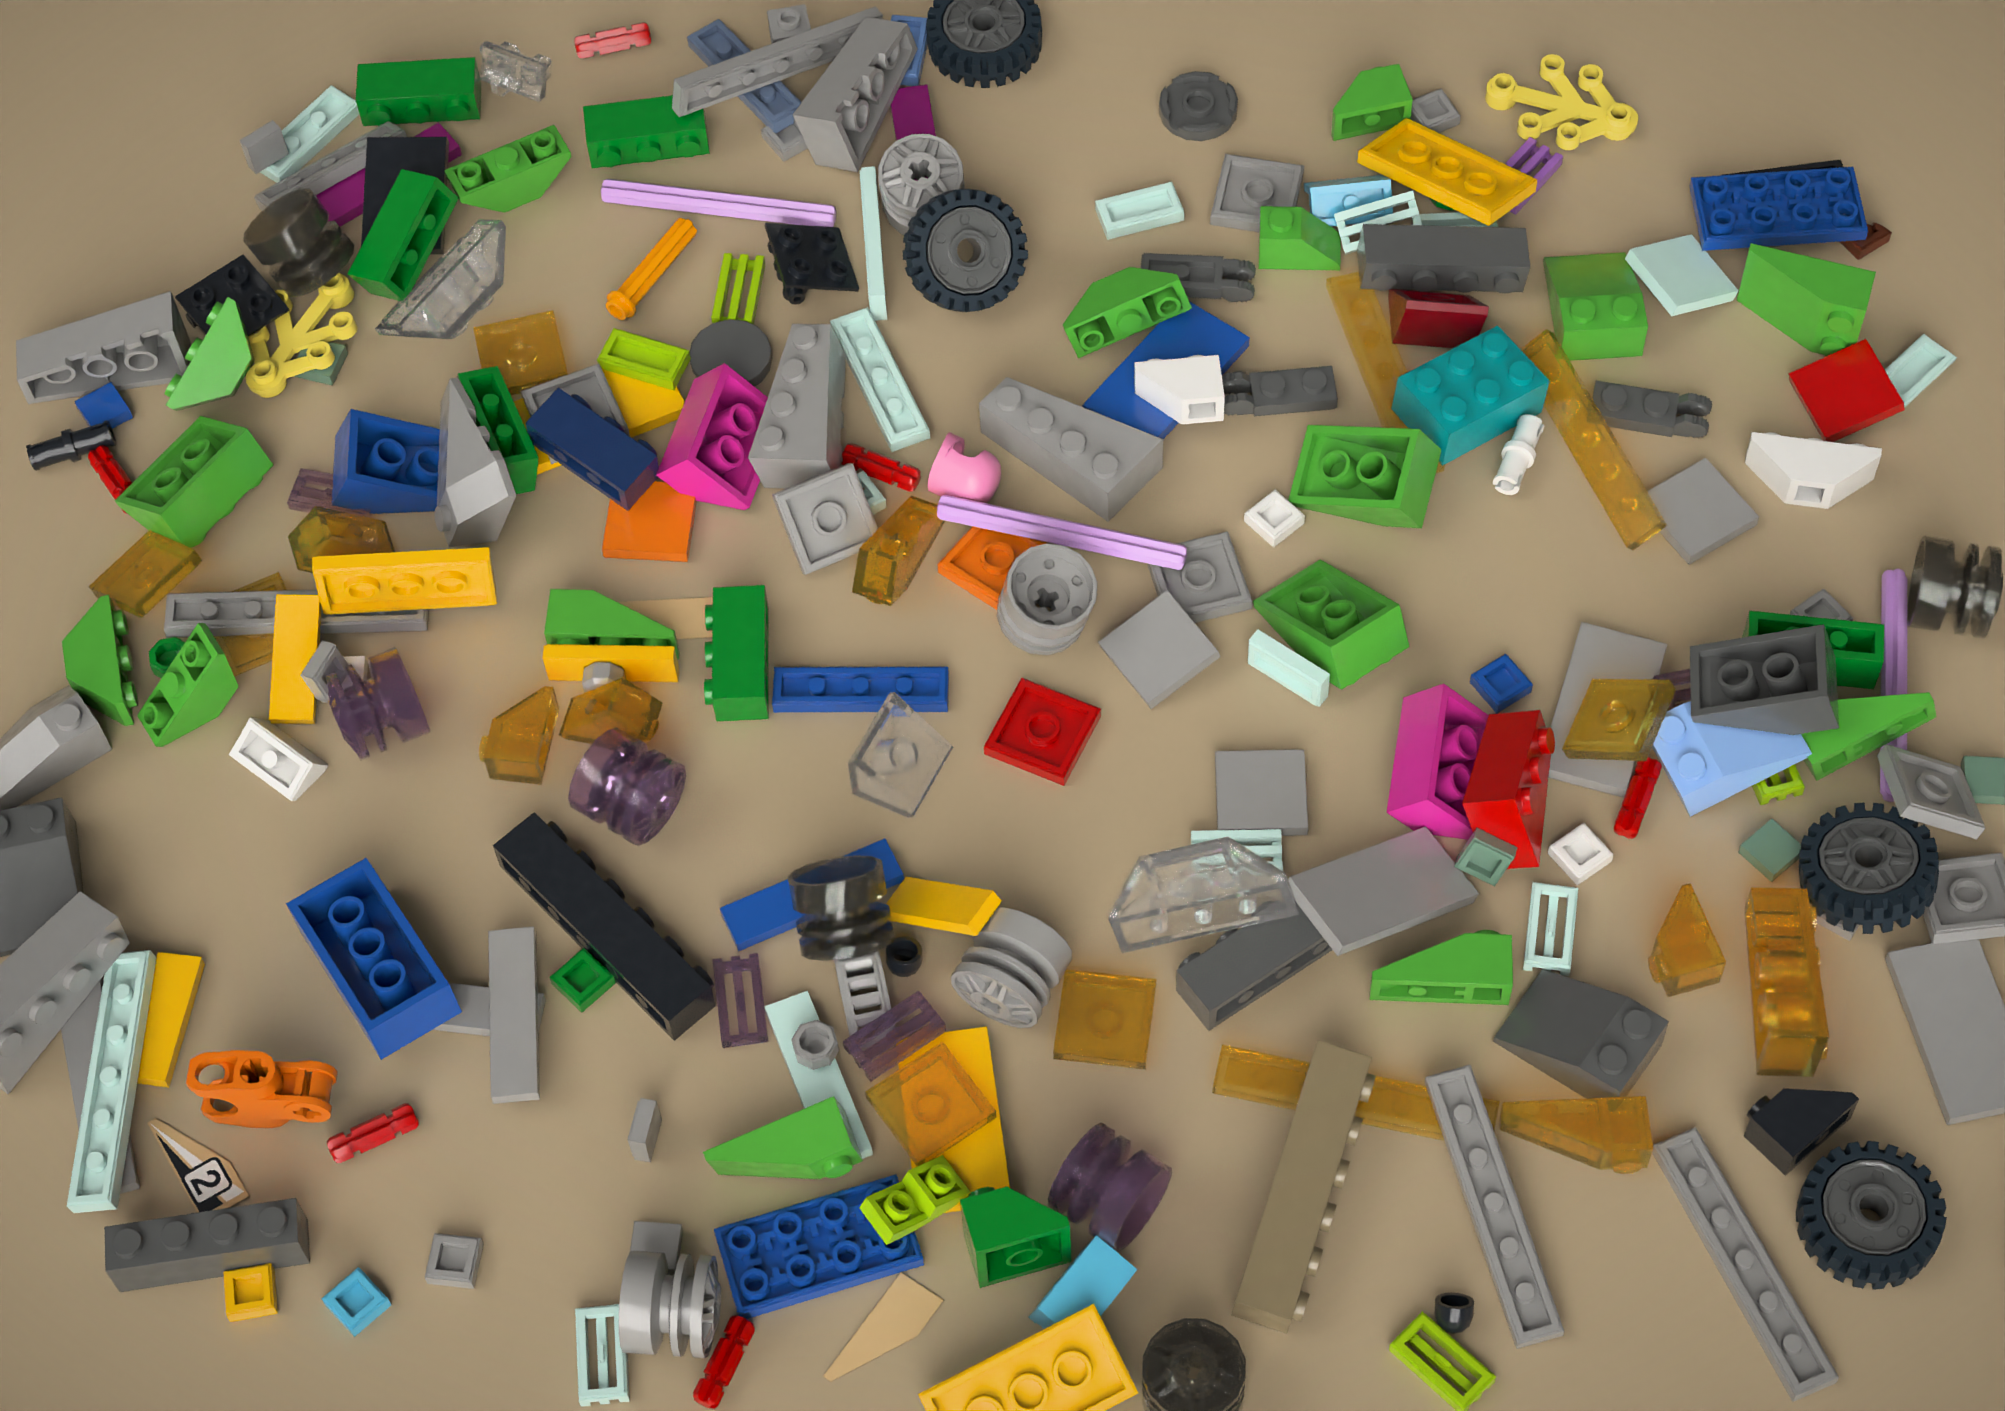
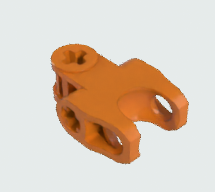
M230 1050L204 1052L190 1059L186 1085L196 1095L203 1097L201 1111L204 1116L215 1123L249 1128H277L286 1124L289 1120L310 1123L327 1121L331 1117L332 1106L329 1102L332 1085L337 1081L338 1071L333 1066L319 1061H273L271 1056L261 1051ZM219 1065L224 1068L225 1076L223 1079L214 1080L209 1084L199 1082V1074L205 1067ZM215 1099L228 1101L235 1106L228 1111L221 1112L213 1108V1103Z

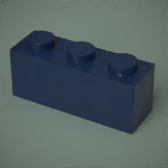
M558 387L526 422L528 435L535 447L627 511L658 478L656 474L659 465L654 448L642 439L635 441L625 434L623 428L614 419L608 416L602 418L593 412L590 405L577 394L570 396Z

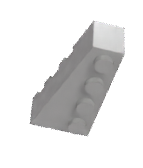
M171 291L16 340L17 381L27 403L33 404L86 396L110 382L117 391L167 384L170 383L176 373L183 376L190 364V361L186 360L185 356L191 345Z

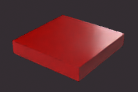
M1867 339L1788 373L1792 387L1823 441L1835 442L1905 410L1902 398Z
M1021 678L984 745V754L1065 786L1101 718V708Z

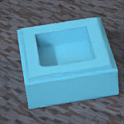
M359 1267L321 1298L324 1305L354 1337L391 1306L389 1299Z

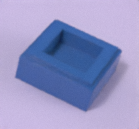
M111 382L74 401L78 411L89 427L108 420L113 429L133 418L129 407Z
M1507 654L1471 674L1470 684L1496 714L1532 692L1533 684Z

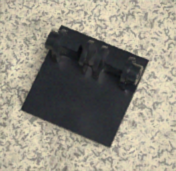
M765 223L764 226L769 238L767 247L775 259L773 266L777 271L778 280L783 282V297L791 304L802 303L805 300L808 289L859 291V286L839 228Z
M244 254L175 296V299L187 312L185 316L193 328L198 326L205 335L211 327L206 323V320L212 308L217 302L224 304L227 297L239 304L248 336L290 311Z

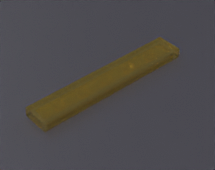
M1359 272L1327 278L1326 289L1382 428H1408L1391 409L1397 379L1406 374L1407 370L1396 344H1392L1391 331L1374 289H1360ZM1439 461L1436 473L1443 472L1445 464L1442 466Z
M1546 329L1520 350L1549 379L1550 383L1544 407L1627 548L1635 550L1665 528L1667 524L1554 333Z
M1222 1045L1212 1093L1295 1110L1310 1062ZM1376 1076L1368 1103L1358 1101L1354 1115L1363 1118L1362 1124L1444 1141L1426 1086ZM1482 1098L1495 1131L1500 1101Z

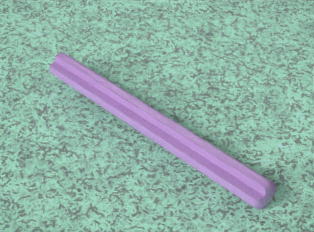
M605 179L601 187L602 201L606 203L792 225L834 227L836 221V208L828 204L616 179Z
M942 495L937 506V517L941 520L1171 569H1183L1187 558V547L1185 545L964 498Z
M1898 568L1886 570L1882 574L1881 624H1884V663L1881 668V696L1907 694L1908 579L1905 576L1904 570ZM1907 733L1886 745L1907 750ZM1880 765V793L1885 801L1893 802L1894 799Z

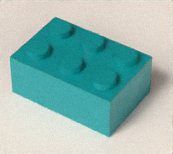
M1497 325L1398 377L1391 409L1409 429H1420L1441 449L1439 463L1443 466L1517 426L1520 416L1525 414L1536 416L1542 413L1550 381Z

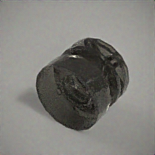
M298 189L274 201L250 223L243 237V242L261 264L270 265L269 274L276 282H279V286L289 297H300L309 294L326 284L343 269L354 253L355 245L345 233H342L341 227L335 221H328L329 212L310 189Z
M1923 536L1917 550L1910 582L1907 605L1908 627L1938 631L1946 613H1951L1953 631L1957 635H1962L1971 616L1972 636L1984 639L1989 632L1994 616L1997 614L2002 595L2001 548L1988 546L1983 554L1981 564H1979V546L1976 543H1970L1963 555L1962 561H1955V544L1953 540Z
M860 855L825 859L807 864L788 875L793 910L806 914L796 921L797 933L802 936L799 939L801 956L810 960L820 961L849 959L876 952L890 945L895 940L893 925L888 921L891 918L889 905L876 902L887 894L881 859Z
M1183 1318L1165 1325L1150 1339L1143 1354L1142 1405L1144 1410L1242 1411L1244 1405L1246 1359L1238 1340L1223 1326L1207 1319ZM1191 1368L1200 1369L1196 1379L1187 1377L1191 1372Z

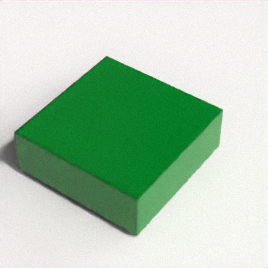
M584 948L550 976L551 984L581 1013L616 984L614 976Z

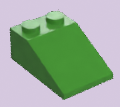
M1751 243L1737 301L1808 351L1828 356L1857 343L1876 272Z
M1625 252L1544 257L1543 265L1559 361L1642 356L1648 322L1643 294L1633 269L1625 260L1627 256Z
M1308 425L1288 501L1298 508L1375 525L1422 528L1441 449L1420 429Z
M1318 560L1253 600L1254 608L1297 654L1330 674L1329 682L1341 690L1348 685L1354 684L1362 676L1381 664L1389 662L1394 656L1410 647L1398 603L1322 560Z

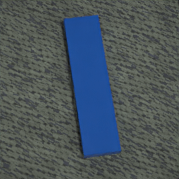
M774 667L773 713L948 712V667Z
M884 838L720 907V913L739 952L902 883L904 874Z

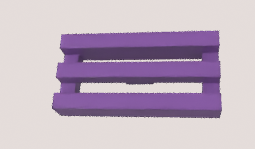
M1529 137L1505 164L1518 170L1532 156L1519 170L1530 175L1541 162L1545 165L1533 177L1538 180L1537 192L1562 165L1563 155L1557 152L1554 155L1549 154V147L1543 144L1539 148L1536 146L1537 140ZM1535 193L1510 210V212L1516 215Z

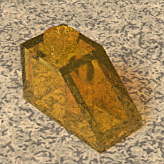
M315 506L288 536L297 569L313 573L312 557L395 552L385 521Z
M622 677L571 698L559 736L566 740L627 750L648 742L654 737L659 728L658 717L663 703Z
M542 687L492 719L489 735L482 736L479 746V759L485 763L490 779L542 785L560 710L553 687Z
M1691 883L1681 886L1656 937L1652 954L1648 957L1651 976L1656 983H1662L1667 997L1720 983L1726 965V960Z

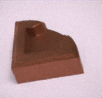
M1873 222V226L1867 224L1868 234L1866 240L1841 241L1840 243L1859 260L1889 242L1892 232L1886 227Z

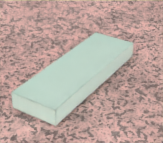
M331 85L282 130L289 154L260 173L278 183L298 172L359 115L356 100Z

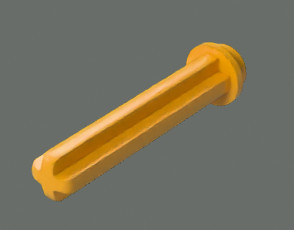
M678 218L619 289L611 291L607 295L606 309L613 317L619 320L633 317L636 313V305L695 237L697 229L693 226L691 220Z

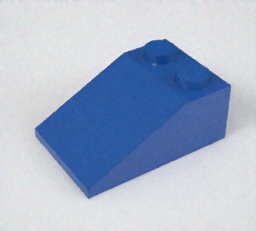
M350 409L335 435L332 505L370 514L435 511L437 507L440 429Z

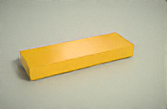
M276 594L269 721L271 724H315L316 698L300 674L320 644L321 603L319 595Z
M547 644L544 645L543 662L549 680L582 681L584 668L594 662H611L624 669L626 682H678L679 665L675 647Z
M905 877L881 909V912L889 921L976 936L998 908L1001 899L993 890Z
M158 952L137 1084L169 1088L205 963L202 957Z

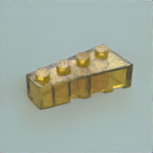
M1751 887L1744 913L1757 1076L1814 1077L1820 1060H1826L1829 1039L1824 994L1820 978V950L1816 947L1814 938L1817 926L1816 908L1809 905L1807 889Z

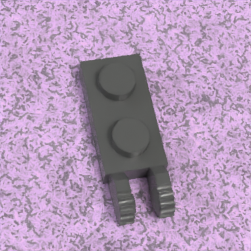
M1142 254L1141 269L1177 274L1188 298L1221 299L1223 297L1229 302H1247L1248 300L1251 301L1255 292L1254 285L1249 283L1248 280L1254 278L1256 267L1249 260L1223 259L1224 256Z
M1332 366L1249 373V375L1239 371L1222 375L1224 394H1227L1224 397V415L1254 414V416L1337 408L1338 398Z
M1596 380L1588 423L1667 437L1677 435L1699 438L1708 433L1709 422H1707V419H1703L1702 416L1710 414L1712 401L1706 396L1694 393H1686L1679 396L1678 393Z

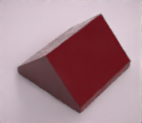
M1390 289L1388 301L1392 344L1455 348L1480 334L1488 316L1489 306L1470 295Z

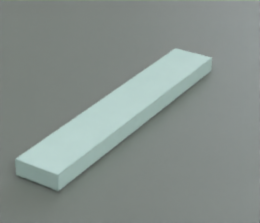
M151 950L121 953L104 975L67 1207L73 1213L118 1209L157 958Z

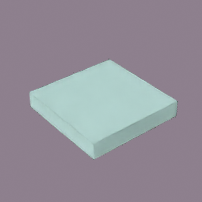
M1692 234L1632 248L1625 258L1630 267L1671 316L1731 302L1739 291L1706 251H1702L1701 245Z

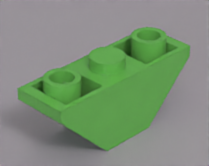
M551 125L448 168L444 172L461 203L505 213L541 198L571 158V152L555 125Z
M1128 267L1093 282L1067 317L1063 327L1077 357L1081 358L1192 309V306L1177 274Z
M227 297L224 304L217 302L206 320V323L211 326L203 340L198 337L194 340L185 356V359L190 361V364L183 376L176 373L170 381L164 395L169 397L166 406L179 411L235 396L248 370L254 363V356L239 304L231 298Z
M105 595L99 597L62 641L66 678L71 688L79 694L86 705L124 726L134 725L132 707L138 706V696L134 682L128 681L127 671L133 670L134 666L129 646L123 645L122 638L123 635L129 634L128 623L124 610H116L110 596Z
M198 623L137 714L156 747H163L217 718L239 687L223 650L206 623Z

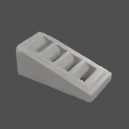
M871 949L834 958L853 1054L896 1045L895 1039L898 1037L879 950ZM877 987V991L860 994L856 996H851L850 993L853 991ZM881 1005V1010L857 1015L854 1013V1010ZM885 1023L886 1028L864 1033L858 1032V1027Z

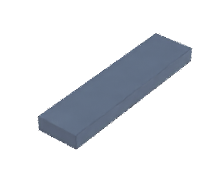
M720 19L687 36L689 47L708 67L751 51ZM781 81L738 96L775 134L794 123L793 113L802 103Z

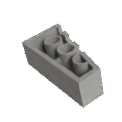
M865 17L793 113V117L816 165L854 172L859 171L918 50L908 23Z
M792 324L748 456L764 488L787 489L840 467V462H843V447L840 444L841 428H844V414L841 407L845 392L846 355L831 324Z
M1006 377L979 403L982 434L1107 522L1163 468V439Z
M81 891L0 964V1089L7 1094L11 1092L130 943L118 916Z

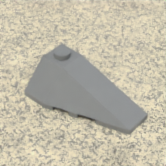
M458 378L449 379L441 400L435 523L437 529L440 532H444L448 547L497 541L517 496L504 458L499 450L490 451L487 445L490 434L485 426H476L475 407Z
M69 685L31 707L0 739V810L19 806L112 750L98 721L79 694Z

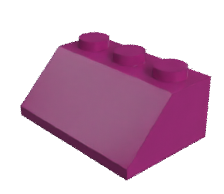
M725 363L695 378L656 476L680 494L695 496L696 501L740 510L750 508L760 479L748 456L768 397Z
M1444 683L1403 697L1386 813L1413 831L1426 826L1432 835L1468 840L1473 831L1462 802L1489 715Z

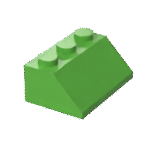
M200 416L115 502L164 544L189 551L205 539L207 532L221 518L226 517L233 511L235 504L248 490L255 488L261 483L263 475L273 466V463L247 428Z

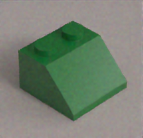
M984 1187L971 1192L967 1198L960 1199L964 1238L979 1288L1072 1262L1070 1224L1068 1218L1061 1213L1009 1187L996 1190L993 1187Z

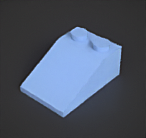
M1691 701L1683 703L1642 724L1652 749L1690 817L1806 759L1807 756L1812 754L1801 734L1789 735L1695 723L1691 718Z

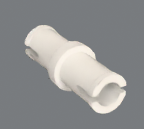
M1530 414L1520 416L1512 439L1506 442L1502 449L1501 455L1503 460L1492 482L1493 485H1496L1495 489L1500 493L1506 495L1516 494L1520 489V483L1526 469L1530 468L1536 458L1534 449L1545 427L1544 424L1541 425L1542 420L1537 416Z

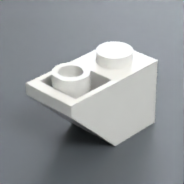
M1193 355L1188 358L1150 359L1144 362H1134L1135 394L1180 424L1224 421L1225 396L1219 355Z

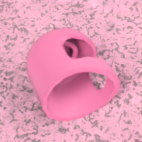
M948 432L932 465L928 479V491L940 497L942 495H949L988 503L994 496L1000 483L1001 465L999 460L986 450L980 452L976 457L964 456V439Z

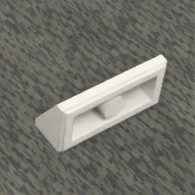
M250 718L229 753L231 757L291 801H296L328 767L326 762L277 726L271 724L268 720Z

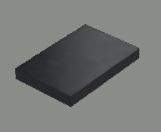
M367 137L361 246L401 169L437 177L447 186V177L444 170L448 169L449 141L447 137ZM445 226L430 254H444Z

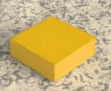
M271 1263L223 1272L226 1316L230 1322L278 1314L275 1269Z

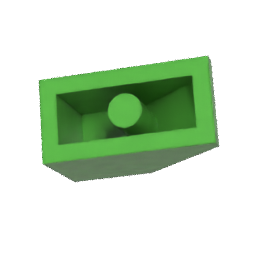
M1399 64L1375 67L1370 70L1361 71L1333 109L1331 132L1333 141L1389 130L1405 118L1411 120L1413 99Z
M1260 206L1258 269L1340 271L1341 238L1338 231L1302 207Z

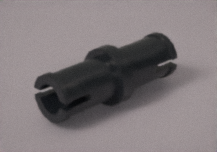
M105 420L103 423L74 432L71 429L61 431V436L33 445L29 444L26 448L33 469L37 471L40 468L69 459L72 462L82 459L81 455L88 454L99 445L106 447L116 446V439L109 421Z

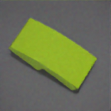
M942 1155L908 1170L901 1182L867 1196L859 1208L885 1244L888 1245L926 1225L957 1205L960 1199H964L969 1195L970 1190Z

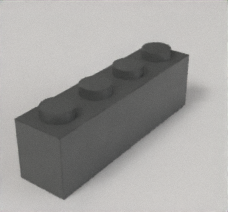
M1363 224L1357 247L1360 289H1376L1379 291L1402 289L1421 292L1435 290L1458 291L1462 293L1471 291L1523 292L1530 271L1526 228Z
M1289 895V898L1276 906L1270 904L1262 908L1253 917L1252 922L1241 929L1232 928L1219 937L1216 944L1204 953L1195 952L1185 958L1176 970V991L1206 1029L1210 1031L1332 951V948L1293 897Z
M296 1198L104 1227L105 1272L119 1292L224 1277V1271L269 1263L272 1264L274 1269L310 1264L308 1219Z

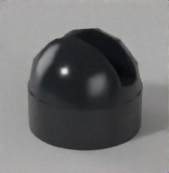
M902 936L894 938L887 944L886 964L891 973L899 977H909L916 974L922 964V946L917 940Z
M1452 1292L1436 1296L1434 1314L1438 1325L1445 1332L1452 1334L1461 1333L1467 1329L1474 1316L1473 1298L1465 1294Z

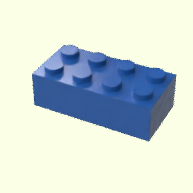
M367 858L286 903L302 936L381 1060L462 1012L450 984Z

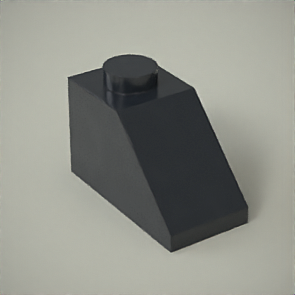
M1783 1088L1772 1099L1765 1095L1751 1107L1747 1113V1117L1750 1120L1744 1137L1786 1176L1851 1119L1859 1098L1852 1092Z

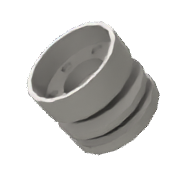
M911 134L895 141L884 152L878 166L883 211L889 224L902 235L908 233V224L911 218L915 217L918 213L917 210L931 198L947 191L965 189L963 164L956 149L944 139L931 134Z
M1046 543L1031 547L1019 555L1008 571L998 598L997 619L1003 634L1014 646L1030 654L1047 656L1062 652L1078 640L1096 602L1097 581L1092 567L1081 554L1063 545Z
M998 907L979 934L973 936L974 947H970L964 952L961 958L962 962L951 975V984L964 1001L985 1016L1005 1025L1017 1028H1031L1038 1022L1042 1015V1008L1050 1000L1049 988L1059 984L1072 960V950L1063 937L1039 919L1019 910Z
M629 1252L622 1277L619 1303V1341L622 1353L655 1355L659 1351L664 1333H669L673 1356H684L689 1337L693 1357L707 1358L709 1356L713 1337L718 1328L721 1309V1286L718 1282V1267L715 1256L700 1255L694 1274L691 1254H681L675 1267L674 1275H669L668 1262L664 1252Z

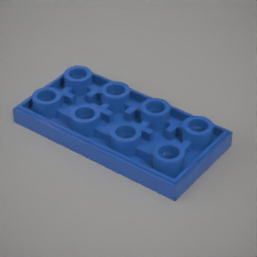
M1854 167L1691 177L1689 188L1702 251L1750 248L1751 243L1761 246H1781L1866 240L1868 227Z
M1190 302L1192 309L1159 323L1084 402L1082 407L1164 439L1179 422L1135 394L1134 362H1144L1150 359L1188 358L1193 355H1219L1221 375H1223L1249 347L1250 337Z
M897 1174L715 1228L714 1233L738 1316L749 1319L923 1266L924 1259L915 1231L886 1245L859 1208L867 1196L899 1183Z

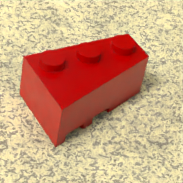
M1541 710L1489 714L1462 802L1473 832L1476 828H1479L1517 847L1515 858L1507 869L1539 867L1550 759L1551 754L1555 750L1553 730L1551 727H1546Z

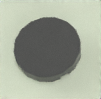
M1198 71L1181 74L1172 79V84L1167 88L1165 86L1161 91L1159 115L1162 123L1172 134L1185 140L1205 141L1217 138L1229 131L1236 121L1238 97L1234 87L1228 82L1226 85L1220 81L1218 75Z
M728 319L712 323L701 330L691 343L690 365L696 377L725 363L755 387L764 380L770 371L772 352L768 337L759 327L749 322Z

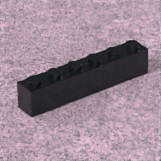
M535 812L532 813L493 845L499 866L582 949H586L614 976L615 982L675 1041L716 1006L712 987H714L713 980L701 966L696 965L692 968L683 959L684 953L670 936L667 935L662 938L653 929L655 927L653 921L642 908L637 906L635 909H632L624 901L625 895L621 888L609 877L603 880L595 872V864L583 850L578 849L575 852L566 844L568 842L567 837L556 823L550 821L546 824Z

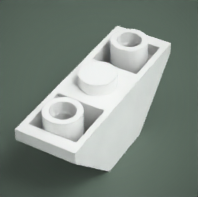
M1752 432L1745 456V464L1785 504L1829 509L1874 480L1882 448L1867 447L1858 443L1827 442L1818 438L1804 439L1781 436L1772 432Z

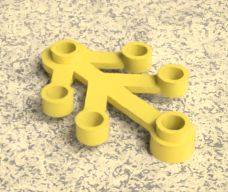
M1554 54L1546 55L1542 58L1539 73L1544 80L1550 82L1559 96L1519 86L1511 75L1505 73L1495 75L1487 83L1485 100L1493 109L1507 110L1513 107L1516 102L1551 111L1541 116L1528 112L1519 117L1517 133L1525 140H1528L1529 137L1536 139L1541 133L1558 127L1556 144L1561 149L1573 150L1579 146V143L1600 135H1604L1611 140H1624L1635 131L1638 124L1637 112L1625 103L1615 102L1602 83L1603 71L1597 65L1588 64L1580 69L1578 85L1582 90L1589 91L1598 106L1585 103L1563 73L1564 60ZM1547 67H1555L1557 69L1552 70ZM1579 118L1591 121L1580 127L1574 123H1569ZM1525 125H1533V126H1535V127H1534V128H1528V127H1526ZM1564 135H1571L1573 138H1566Z
M333 271L321 277L318 286L319 295L294 327L290 314L293 304L288 294L283 290H275L276 294L290 311L274 320L280 346L271 357L266 344L270 338V333L266 326L256 331L258 333L248 336L255 364L246 374V383L253 393L263 398L277 396L285 389L287 378L313 369H326L333 364L335 356L328 342L337 339L346 340L355 335L357 325L353 316L349 312H339L331 317L328 326L316 330L313 329L329 309L343 308L353 300L354 290L345 275ZM307 349V356L290 360L295 353Z

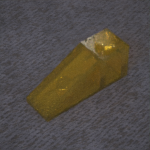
M911 495L859 548L852 587L853 593L864 596L875 604H885L888 606L894 604L908 589L946 521L937 517V504Z
M1646 1096L1503 1102L1499 1129L1503 1132L1599 1170L1613 1169L1614 1172L1619 1174H1630L1639 1171L1641 1168L1648 1167L1653 1144Z

